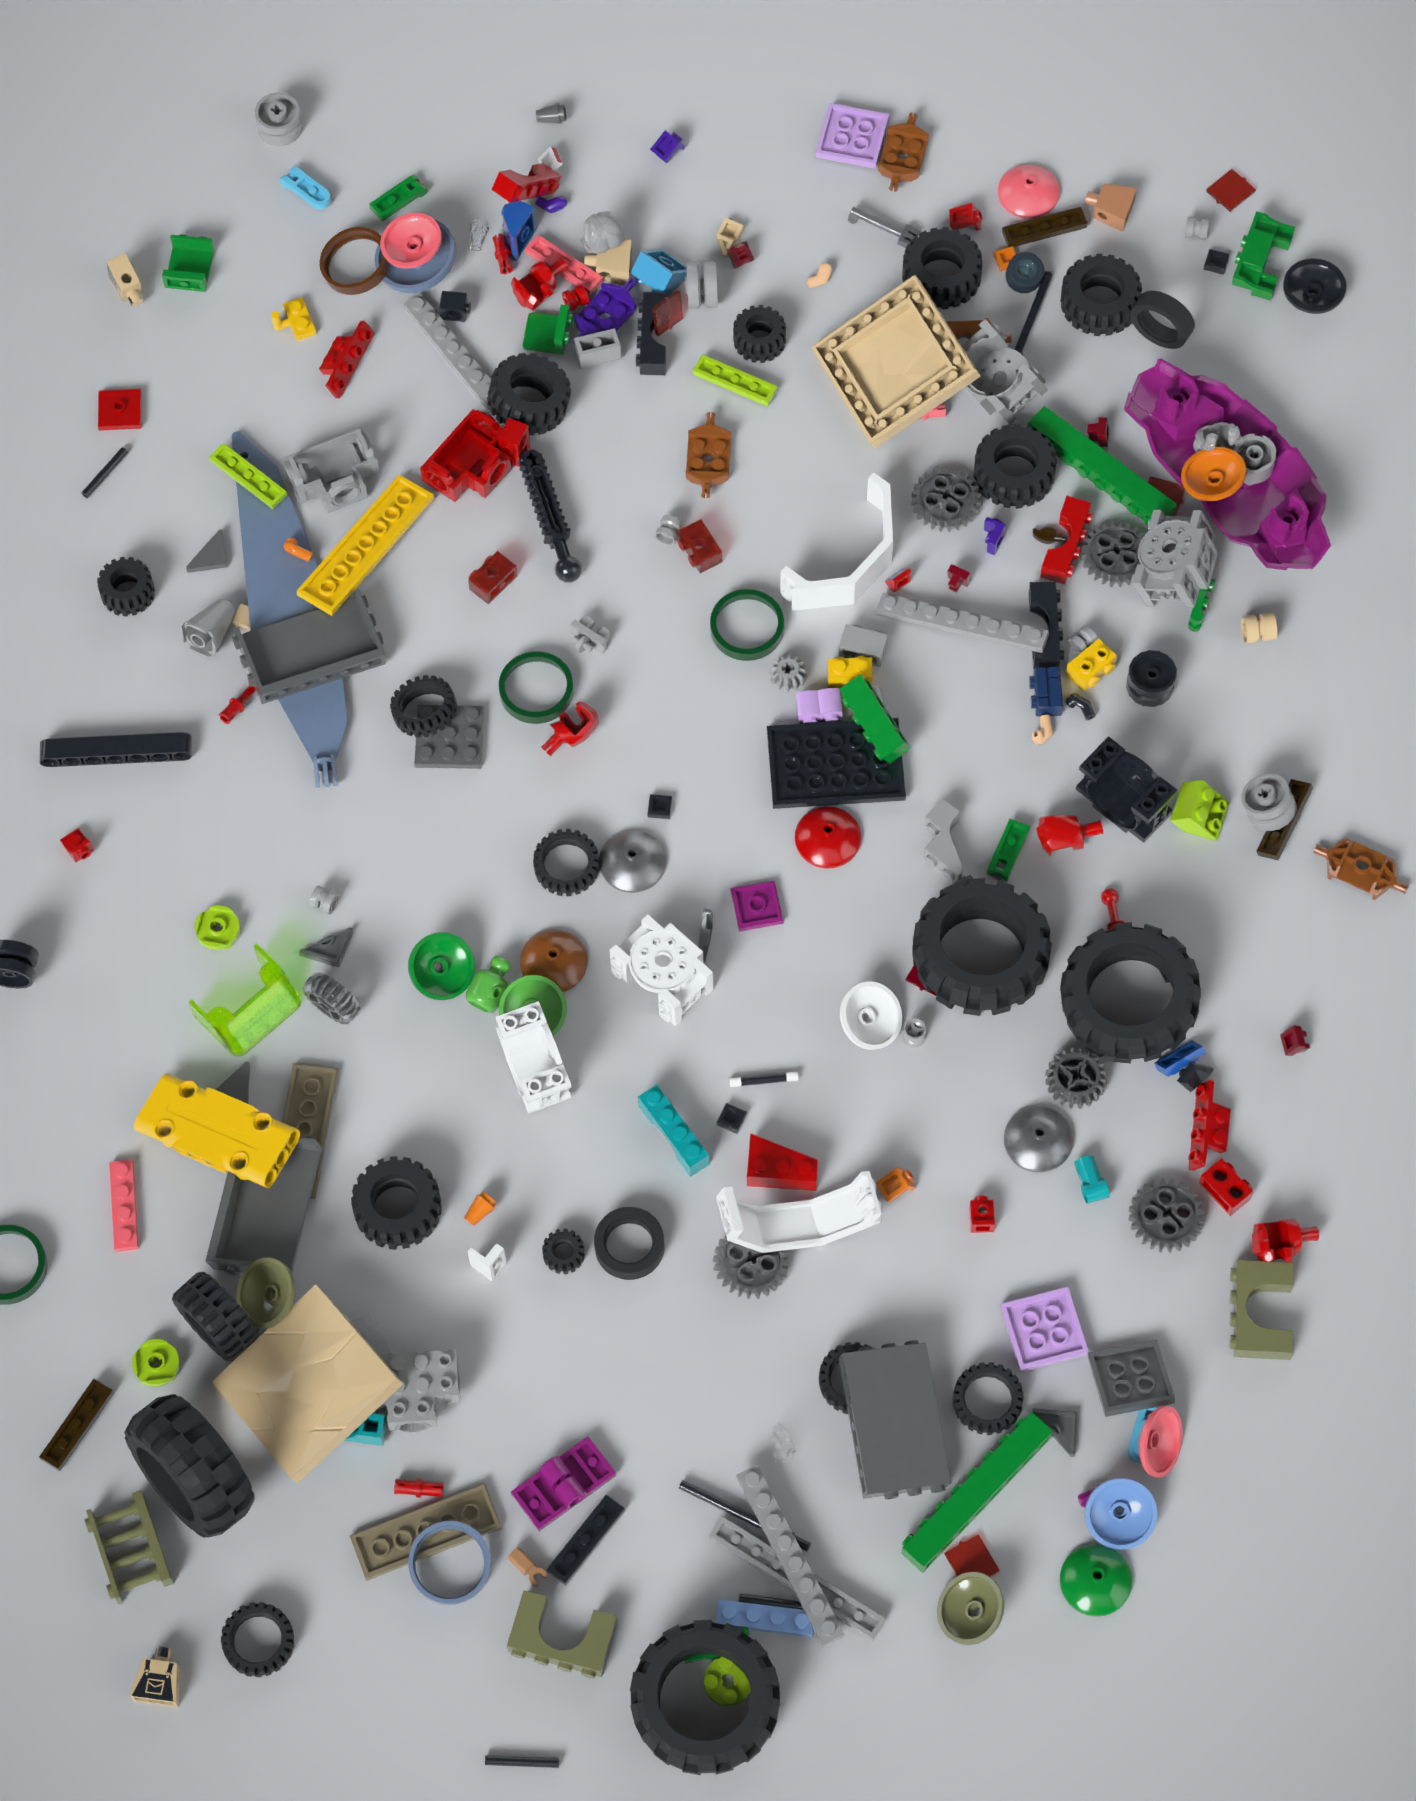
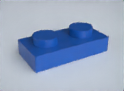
M1191 1040L1154 1062L1159 1072L1169 1077L1170 1075L1177 1074L1180 1069L1187 1066L1190 1062L1195 1063L1206 1053L1203 1046Z

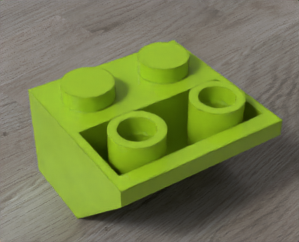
M1204 780L1182 782L1170 821L1183 832L1217 841L1230 802Z

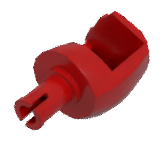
M560 258L547 267L546 264L538 261L530 268L528 275L520 280L514 277L511 281V286L519 304L534 311L548 297L552 296L557 287L555 277L568 270L567 263L564 259Z
M585 702L576 703L577 707L575 710L582 719L580 725H576L566 712L559 715L560 721L550 724L554 729V734L541 746L550 757L563 743H568L571 747H575L587 740L599 725L597 712Z
M1074 815L1040 817L1039 826L1036 828L1038 839L1048 856H1051L1052 851L1072 847L1073 850L1084 849V838L1104 833L1101 820L1081 825L1078 822L1077 816Z
M1283 1219L1278 1222L1254 1224L1251 1244L1253 1254L1257 1256L1259 1261L1273 1262L1283 1259L1285 1262H1291L1294 1255L1300 1252L1302 1242L1319 1240V1230L1317 1226L1300 1228L1296 1219Z

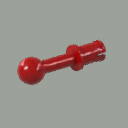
M249 684L237 699L231 698L226 708L219 713V718L222 722L230 724L239 712L244 711L243 704L254 692H257L255 686L251 687Z
M1112 888L1105 889L1101 894V901L1107 905L1110 922L1107 924L1108 930L1115 929V924L1125 923L1123 920H1119L1116 907L1119 895Z

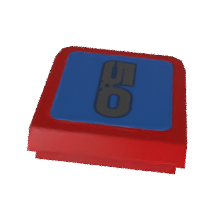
M911 569L898 571L885 580V583L893 592L898 591L911 582Z

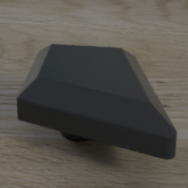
M1190 1062L1185 1069L1182 1068L1180 1070V1077L1177 1082L1186 1090L1192 1092L1212 1074L1214 1068Z

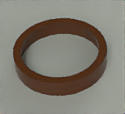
M366 227L349 228L333 236L324 246L319 261L321 273L328 285L333 290L346 295L361 294L376 287L384 279L390 268V263L384 256L379 267L370 277L355 284H340L333 281L330 276L329 267L332 257L337 250L348 242L367 239L376 242L380 246L382 236Z

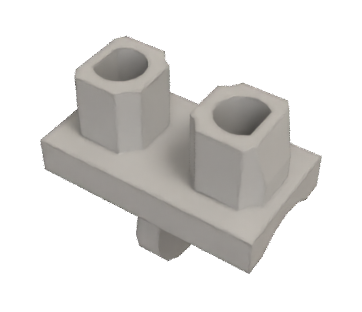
M587 615L579 620V622L574 619L571 626L573 627L572 635H574L572 641L577 644L575 650L582 653L585 649L591 652L594 648L601 654H604L607 650L606 643L611 637L610 630L601 626L595 633L591 630L595 623Z

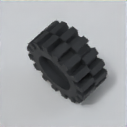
M563 1228V1232H560L557 1229L555 1234L551 1232L548 1234L549 1238L544 1240V1245H542L543 1258L546 1266L548 1265L551 1271L554 1269L558 1274H560V1271L568 1274L567 1271L571 1270V1272H574L576 1267L579 1268L581 1266V1261H584V1243L579 1235H575V1231L571 1230V1232H568V1229ZM560 1244H568L573 1252L569 1258L560 1259L554 1253L556 1247Z

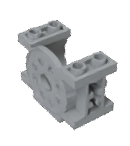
M985 319L979 324L981 329L962 345L981 377L965 388L990 416L997 410L1011 424L1016 419L1013 415L1038 393L1042 396L1048 389L1043 385L1046 383L1045 379L1033 366L1030 367L1026 358L1018 351L1008 348V344L1004 341L1007 337L994 322L989 324ZM998 373H1006V382L1002 385L995 384V376Z
M1153 510L1152 517L1148 521L1149 531L1144 535L1138 547L1140 564H1137L1136 571L1132 575V584L1146 606L1155 607L1156 601H1183L1186 607H1195L1199 590L1208 589L1218 556V551L1213 544L1216 534L1202 510H1193L1192 516H1165L1162 510Z

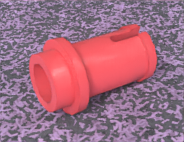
M940 404L920 419L927 420V418L946 417L945 404Z

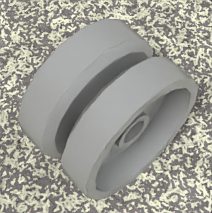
M277 92L262 97L257 103L255 117L258 132L263 141L273 146H285L297 140L303 128L299 104L295 98L288 94Z
M705 261L703 264V275H700L697 262H686L685 292L686 296L688 295V309H698L701 306V295H704L707 308H718L716 261Z
M1271 773L1258 775L1251 779L1243 788L1241 794L1242 804L1247 811L1250 821L1256 828L1263 831L1278 830L1288 825L1294 818L1297 810L1296 801L1288 783L1283 777Z

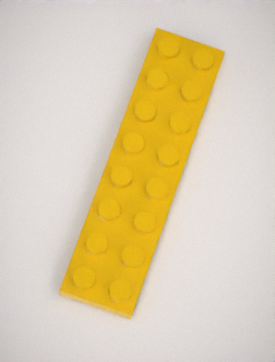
M398 475L298 588L297 596L333 616L434 500V494Z

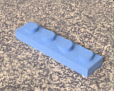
M719 1600L716 1623L724 1625L729 1623L738 1628L746 1627L748 1630L804 1637L813 1636V1628L804 1610Z

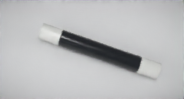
M798 1072L729 1078L730 1087L798 1081Z

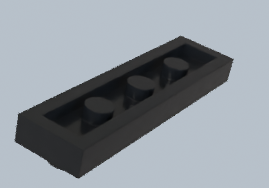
M605 1495L547 1568V1572L566 1586L625 1512V1508L608 1495Z

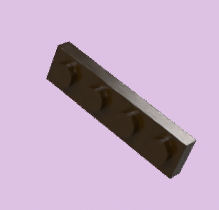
M1077 207L1002 227V234L1008 247H1016L1085 229L1088 223L1082 208Z
M1294 779L1290 780L1288 785L1296 801L1297 808L1295 816L1283 828L1265 832L1256 851L1258 856L1279 861L1313 790L1311 783Z
M93 1378L39 1456L40 1460L61 1471L113 1396L114 1391Z

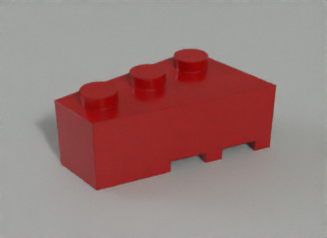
M750 1133L747 1186L816 1191L817 1159Z

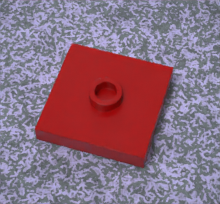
M141 389L98 391L99 431L141 429Z

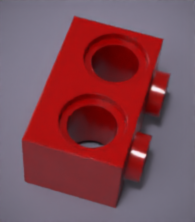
M508 418L498 437L499 449L510 456L511 466L520 467L518 464L519 457H521L523 451L530 449V438L527 424Z
M1222 1158L1205 1171L1199 1180V1184L1229 1216H1232L1250 1201L1253 1194L1250 1183L1245 1179H1241L1236 1174L1233 1165L1229 1162L1226 1163ZM1220 1174L1225 1177V1180L1219 1181L1214 1175ZM1237 1191L1241 1194V1197H1233L1230 1192Z

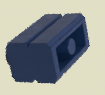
M1035 668L1033 676H1029V688L1034 689V695L1030 698L1031 709H1035L1037 717L1042 715L1061 716L1063 699L1060 668Z

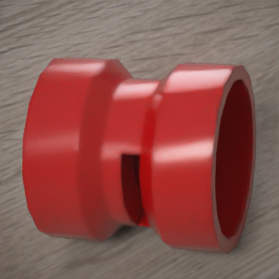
M582 284L575 286L574 290H566L561 293L564 304L569 305L570 312L579 305L584 306L589 303L587 292Z

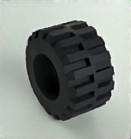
M753 305L750 306L749 310L745 308L742 310V314L736 316L733 324V342L737 353L740 356L743 355V359H751L753 363H756V361L765 363V360L772 361L773 356L778 357L780 351L784 350L786 344V324L783 316H779L777 310L772 311V307L767 306V308H764L763 305L755 308ZM762 330L768 332L769 335L758 338L750 335V333Z
M120 557V560L116 561V559H113L110 565L108 563L104 565L105 570H100V577L97 578L98 589L104 606L110 612L114 611L115 615L119 616L122 613L125 617H128L130 613L134 616L137 615V611L141 613L145 611L144 607H149L151 604L150 600H153L155 596V587L146 564L143 565L139 559L134 561L133 557L128 559ZM124 582L137 583L129 591L121 592L116 590Z

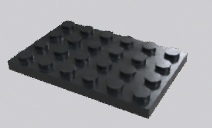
M893 718L899 728V718ZM854 720L767 726L773 809L906 801L902 755L892 763L880 760L873 751L875 749L873 743H869L862 732L865 730Z

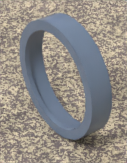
M442 1521L427 1527L417 1536L410 1549L408 1567L413 1584L424 1597L438 1604L456 1605L472 1599L482 1590L489 1577L491 1557L486 1541L474 1528L458 1521ZM447 1529L459 1530L470 1535L480 1546L484 1558L483 1573L477 1585L468 1593L454 1598L440 1597L428 1591L420 1582L416 1572V1556L422 1543L432 1534Z

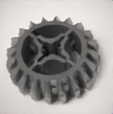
M315 972L306 980L302 988L304 995L317 1010H320L323 1014L340 1024H349L358 1015L360 1010L359 1002L339 982L320 972Z
M1072 1047L1070 1054L1063 1050L1061 1057L1055 1055L1054 1062H1049V1069L1045 1073L1048 1077L1045 1080V1084L1049 1085L1048 1092L1054 1093V1100L1061 1098V1106L1068 1102L1070 1109L1073 1108L1074 1104H1077L1078 1108L1081 1109L1083 1103L1089 1107L1092 1103L1091 1100L1097 1102L1099 1100L1098 1095L1104 1094L1103 1088L1107 1086V1081L1105 1080L1107 1072L1103 1071L1104 1063L1098 1064V1056L1093 1059L1091 1058V1051L1085 1055L1081 1048L1079 1053H1075ZM1086 1068L1092 1073L1095 1082L1090 1080V1077L1085 1074ZM1080 1073V1077L1078 1078V1080H1075L1072 1084V1078L1078 1076ZM1058 1075L1067 1082V1088L1061 1085ZM1080 1089L1084 1090L1083 1092H1075L1076 1090Z

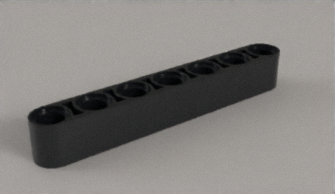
M185 732L44 739L40 742V764L45 767L185 761L192 757V736Z

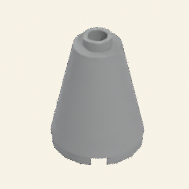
M219 599L181 626L179 632L181 639L184 643L187 640L191 645L189 648L191 651L206 658L211 655L214 656L218 652L235 615L233 603L226 599Z

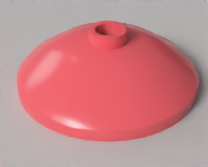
M1020 165L1010 169L1002 176L998 185V198L1002 206L1009 213L1021 218L1030 219L1044 216L1054 209L1059 200L1060 187L1057 179L1051 172L1037 165Z
M408 213L396 218L386 227L380 241L381 251L385 259L393 266L399 268L418 267L428 262L437 253L441 245L442 233L439 225L432 217L423 213Z
M1162 1405L1152 1411L1140 1431L1138 1441L1140 1461L1146 1473L1152 1477L1161 1478L1167 1475L1174 1467L1180 1453L1182 1423L1178 1412L1171 1406Z

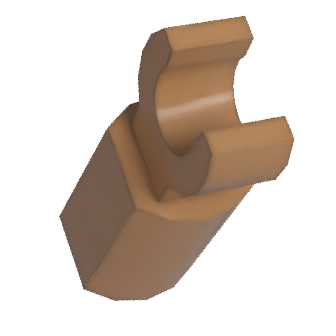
M519 1547L509 1554L507 1559L524 1576H529V1581L533 1587L537 1588L539 1586L537 1581L534 1580L536 1575H542L543 1578H547L546 1571L542 1568H536V1563Z

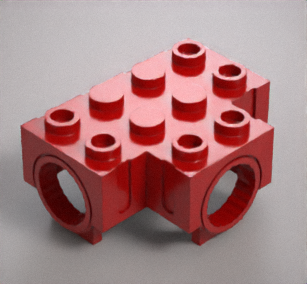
M472 409L420 467L422 481L454 502L468 488L486 498L511 470L510 456L499 449L498 437L503 428L489 414Z

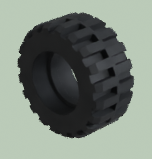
M937 227L931 228L929 232L925 230L919 233V237L915 236L910 241V244L907 245L903 255V282L916 275L935 305L942 307V309H948L950 306H953V308L958 307L961 302H968L970 296L972 297L976 294L981 283L983 264L981 250L978 249L977 243L974 240L970 241L971 237L967 234H960V230L954 229L952 231L948 230V227H942V229L938 230ZM935 260H947L956 264L961 270L952 276L939 277L929 273L924 266Z
M1096 254L1094 257L1091 255L1085 256L1083 261L1079 259L1074 262V266L1068 268L1063 278L1060 299L1062 312L1065 313L1066 320L1068 322L1072 321V326L1077 330L1079 328L1082 329L1083 333H1094V336H1100V334L1109 336L1115 331L1119 333L1124 330V326L1127 328L1132 324L1130 311L1142 295V283L1138 273L1134 272V267L1131 264L1126 265L1125 260L1120 257L1116 259L1114 255L1110 254L1108 256H1102V254ZM1103 286L1112 289L1120 298L1111 303L1099 304L1086 298L1083 292L1091 287Z
M519 353L517 357L515 355L507 357V360H503L498 364L492 375L487 398L491 414L493 416L496 415L495 419L500 424L503 423L505 425L508 418L527 424L529 436H534L535 433H538V435L545 434L547 430L552 431L556 428V425L563 421L571 396V384L568 377H566L565 371L562 368L559 369V365L556 362L549 361L548 357H539L535 353H530V355ZM523 386L531 387L541 392L546 400L540 402L526 401L518 397L512 389Z
M1014 424V427L1004 425L1000 430L995 428L990 432V435L987 434L982 438V443H979L975 454L974 480L977 481L976 486H979L980 491L983 490L982 495L986 499L991 498L992 503L999 505V503L1003 504L1005 508L1016 506V509H1019L1023 505H1027V507L1034 505L1035 500L1040 502L1044 499L1045 494L1050 492L1055 479L1057 458L1055 457V449L1051 446V441L1047 437L1043 438V433L1039 430L1035 432L1032 427H1020L1021 424ZM1016 456L1029 461L1035 469L1024 476H1009L1001 472L997 468L996 463L1003 458Z
M391 1156L390 1160L385 1162L383 1158L379 1159L376 1166L373 1167L370 1164L365 1168V1175L360 1173L357 1177L358 1184H354L352 1189L351 1205L357 1226L361 1232H364L365 1237L370 1242L375 1240L376 1245L382 1248L385 1244L389 1246V1249L396 1250L397 1246L402 1245L403 1249L410 1248L409 1244L413 1242L418 1245L422 1242L421 1237L424 1235L429 1237L433 1233L432 1226L437 1227L439 1222L438 1216L441 1215L442 1201L437 1181L433 1178L428 1168L424 1169L423 1164L415 1161L413 1164L411 1158L403 1157V1160H398L397 1156ZM393 1187L409 1188L418 1196L416 1208L409 1215L400 1219L385 1218L375 1210L377 1198L384 1191Z
M197 1272L174 1292L172 1301L179 1313L200 1338L225 1361H234L257 1340L258 1330L249 1316L237 1304L234 1298L209 1274Z

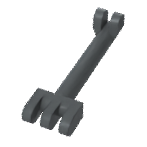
M852 207L848 217V221L851 224H855L857 218L899 237L897 244L904 248L919 234L918 229L908 224L902 230L855 207Z

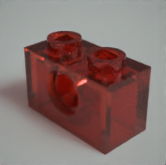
M701 519L679 530L677 543L682 551H686L689 563L693 568L696 567L699 573L723 562L722 550ZM702 546L703 548L697 549L695 547Z
M497 551L493 556H488L478 570H474L470 574L468 579L469 590L489 605L518 576L517 566ZM489 575H495L493 578H488Z

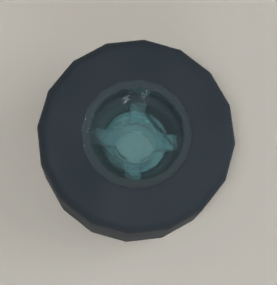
M1021 252L1014 255L1009 261L1005 272L1009 287L1021 294L1035 291L1041 284L1044 275V265L1035 254Z

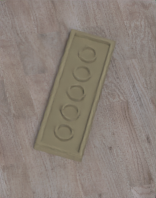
M293 1063L282 1123L300 1131V1138L302 1136L315 1138L322 1147L310 1199H316L339 1070L338 1068Z
M485 1483L351 1534L350 1538L366 1581L407 1566L410 1549L415 1539L423 1530L435 1523L442 1521L462 1522L474 1528L481 1536L502 1529ZM447 1529L438 1531L422 1543L416 1556V1562L474 1539L459 1530Z

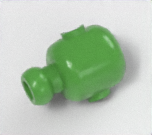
M494 956L491 959L489 970L481 969L475 974L466 992V1000L471 1005L488 1013H493L498 1009L501 995L509 985L503 977L510 971L511 963L499 956Z

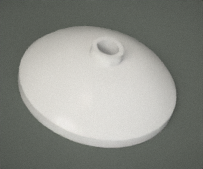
M862 982L850 988L843 997L840 1006V1020L844 1032L853 1043L864 1049L876 1050L888 1046L898 1036L902 1026V1010L898 999L886 986L877 982Z

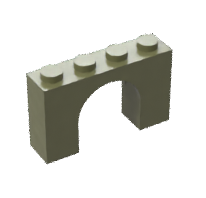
M1236 1260L1234 1268L1230 1269V1282H1234V1290H1230V1304H1234V1312L1230 1313V1326L1234 1327V1335H1230V1349H1234V1357L1291 1360L1293 1355V1330L1266 1329L1258 1326L1250 1319L1246 1310V1302L1252 1295L1259 1292L1291 1293L1293 1287V1263Z
M523 1590L507 1643L508 1652H511V1656L519 1659H525V1656L533 1658L534 1662L548 1666L549 1663L558 1665V1669L566 1672H571L572 1669L580 1671L581 1675L587 1678L602 1677L618 1623L617 1616L593 1609L583 1641L572 1649L557 1650L548 1646L540 1635L541 1624L548 1605L547 1597Z

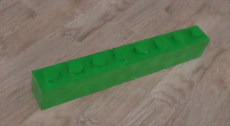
M1044 406L1028 422V426L1032 427L1033 431L1039 430L1043 433V438L1047 437L1051 441V446L1054 447L1056 455L1061 458L1065 465L1073 467L1081 477L1089 479L1096 488L1105 491L1115 502H1120L1131 514L1140 517L1147 526L1149 519L1152 517L1153 510H1162L1165 516L1175 515L1177 504L1047 407Z
M1032 1412L1027 1417L1023 1415L1015 1424L1016 1429L1011 1434L1007 1432L1000 1439L999 1443L1001 1445L995 1451L991 1449L983 1457L984 1462L979 1468L974 1466L967 1474L968 1479L963 1484L959 1482L950 1492L952 1496L947 1501L943 1499L935 1507L936 1513L931 1518L927 1516L918 1526L919 1530L915 1535L909 1534L904 1539L901 1554L922 1573L1052 1438L1053 1431Z

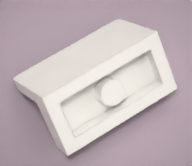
M497 1243L486 1257L471 1247L467 1251L470 1266L492 1282L507 1264L504 1248Z

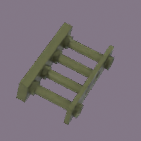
M141 1490L132 1493L134 1501L130 1502L131 1505L96 1518L92 1510L88 1509L86 1510L88 1518L84 1519L88 1532L94 1533L110 1582V1584L106 1585L111 1599L115 1598L118 1604L123 1603L120 1593L154 1580L158 1582L161 1580L164 1587L174 1584ZM132 1514L140 1516L142 1523H139L138 1527L102 1540L98 1527ZM142 1536V1538L147 1537L149 1545H146L145 1549L109 1561L106 1552L107 1548ZM149 1558V1560L154 1558L156 1567L152 1568L153 1571L117 1584L113 1573L114 1570Z

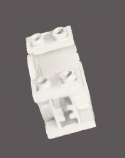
M647 915L641 920L642 925L619 947L615 945L609 950L611 972L618 979L622 978L626 982L633 977L644 989L659 993V1015L664 1021L671 1022L676 1026L682 1020V1015L704 994L708 996L713 991V972L703 964V951L674 925L670 923L663 928ZM659 955H666L671 961L669 965L660 967L655 963V959Z
M539 1001L495 1017L498 1025L496 1033L527 1113L529 1114L570 1099L569 1088L572 1085Z

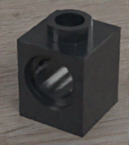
M442 291L439 305V313L442 320L465 322L466 315L471 312V302H468L467 293Z

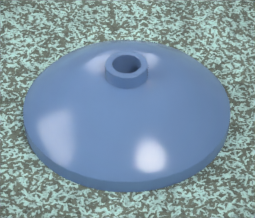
M1113 1478L1098 1485L1090 1494L1085 1506V1521L1091 1535L1102 1545L1118 1550L1130 1549L1143 1543L1153 1532L1157 1522V1505L1151 1492L1140 1482L1130 1478ZM1117 1506H1122L1123 1511L1117 1513L1115 1512V1508Z

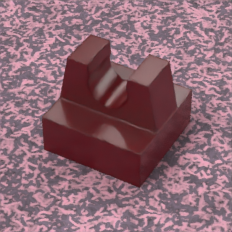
M747 241L726 249L734 269L754 261Z
M1099 417L1098 423L1088 424L1087 428L1089 439L1091 441H1098L1100 447H1108L1110 428L1107 417Z
M953 564L950 565L947 570L948 578L950 579L948 583L949 590L957 593L961 585L968 587L971 581V573Z
M1294 1025L1280 1034L1285 1056H1293L1296 1053L1305 1052L1310 1049V1044L1305 1043L1304 1039L1307 1033L1302 1030L1301 1026Z

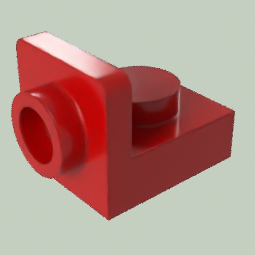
M973 203L949 209L950 228L952 230L973 226L976 231L981 230L982 213L979 209L977 210Z
M79 828L60 839L62 846L75 863L88 858L91 852L94 851L91 841L86 839Z

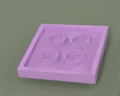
M829 103L816 150V157L876 169L889 121V114Z
M1068 1287L1000 1304L1020 1372L1088 1355L1089 1351Z

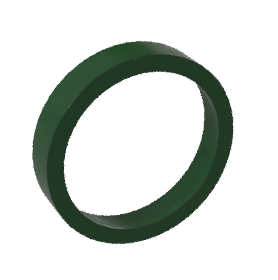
M753 589L733 591L722 597L712 610L710 617L711 637L717 648L728 657L741 661L761 659L772 653L782 640L784 633L783 612L778 603L764 592ZM748 599L762 602L769 606L776 614L778 619L776 632L764 645L751 649L738 648L727 643L719 634L716 625L718 614L727 605L738 600Z
M533 651L521 654L508 662L499 678V694L503 707L512 717L525 723L541 724L558 718L559 715L567 710L573 698V678L568 666L560 658L550 653ZM529 662L549 663L560 669L565 675L567 681L565 694L559 703L548 710L530 712L520 709L509 700L505 691V682L512 671Z
M0 1225V1235L17 1234L24 1236L34 1244L38 1253V1267L31 1281L15 1292L0 1294V1305H10L29 1298L39 1289L47 1272V1256L41 1242L31 1231L17 1225Z

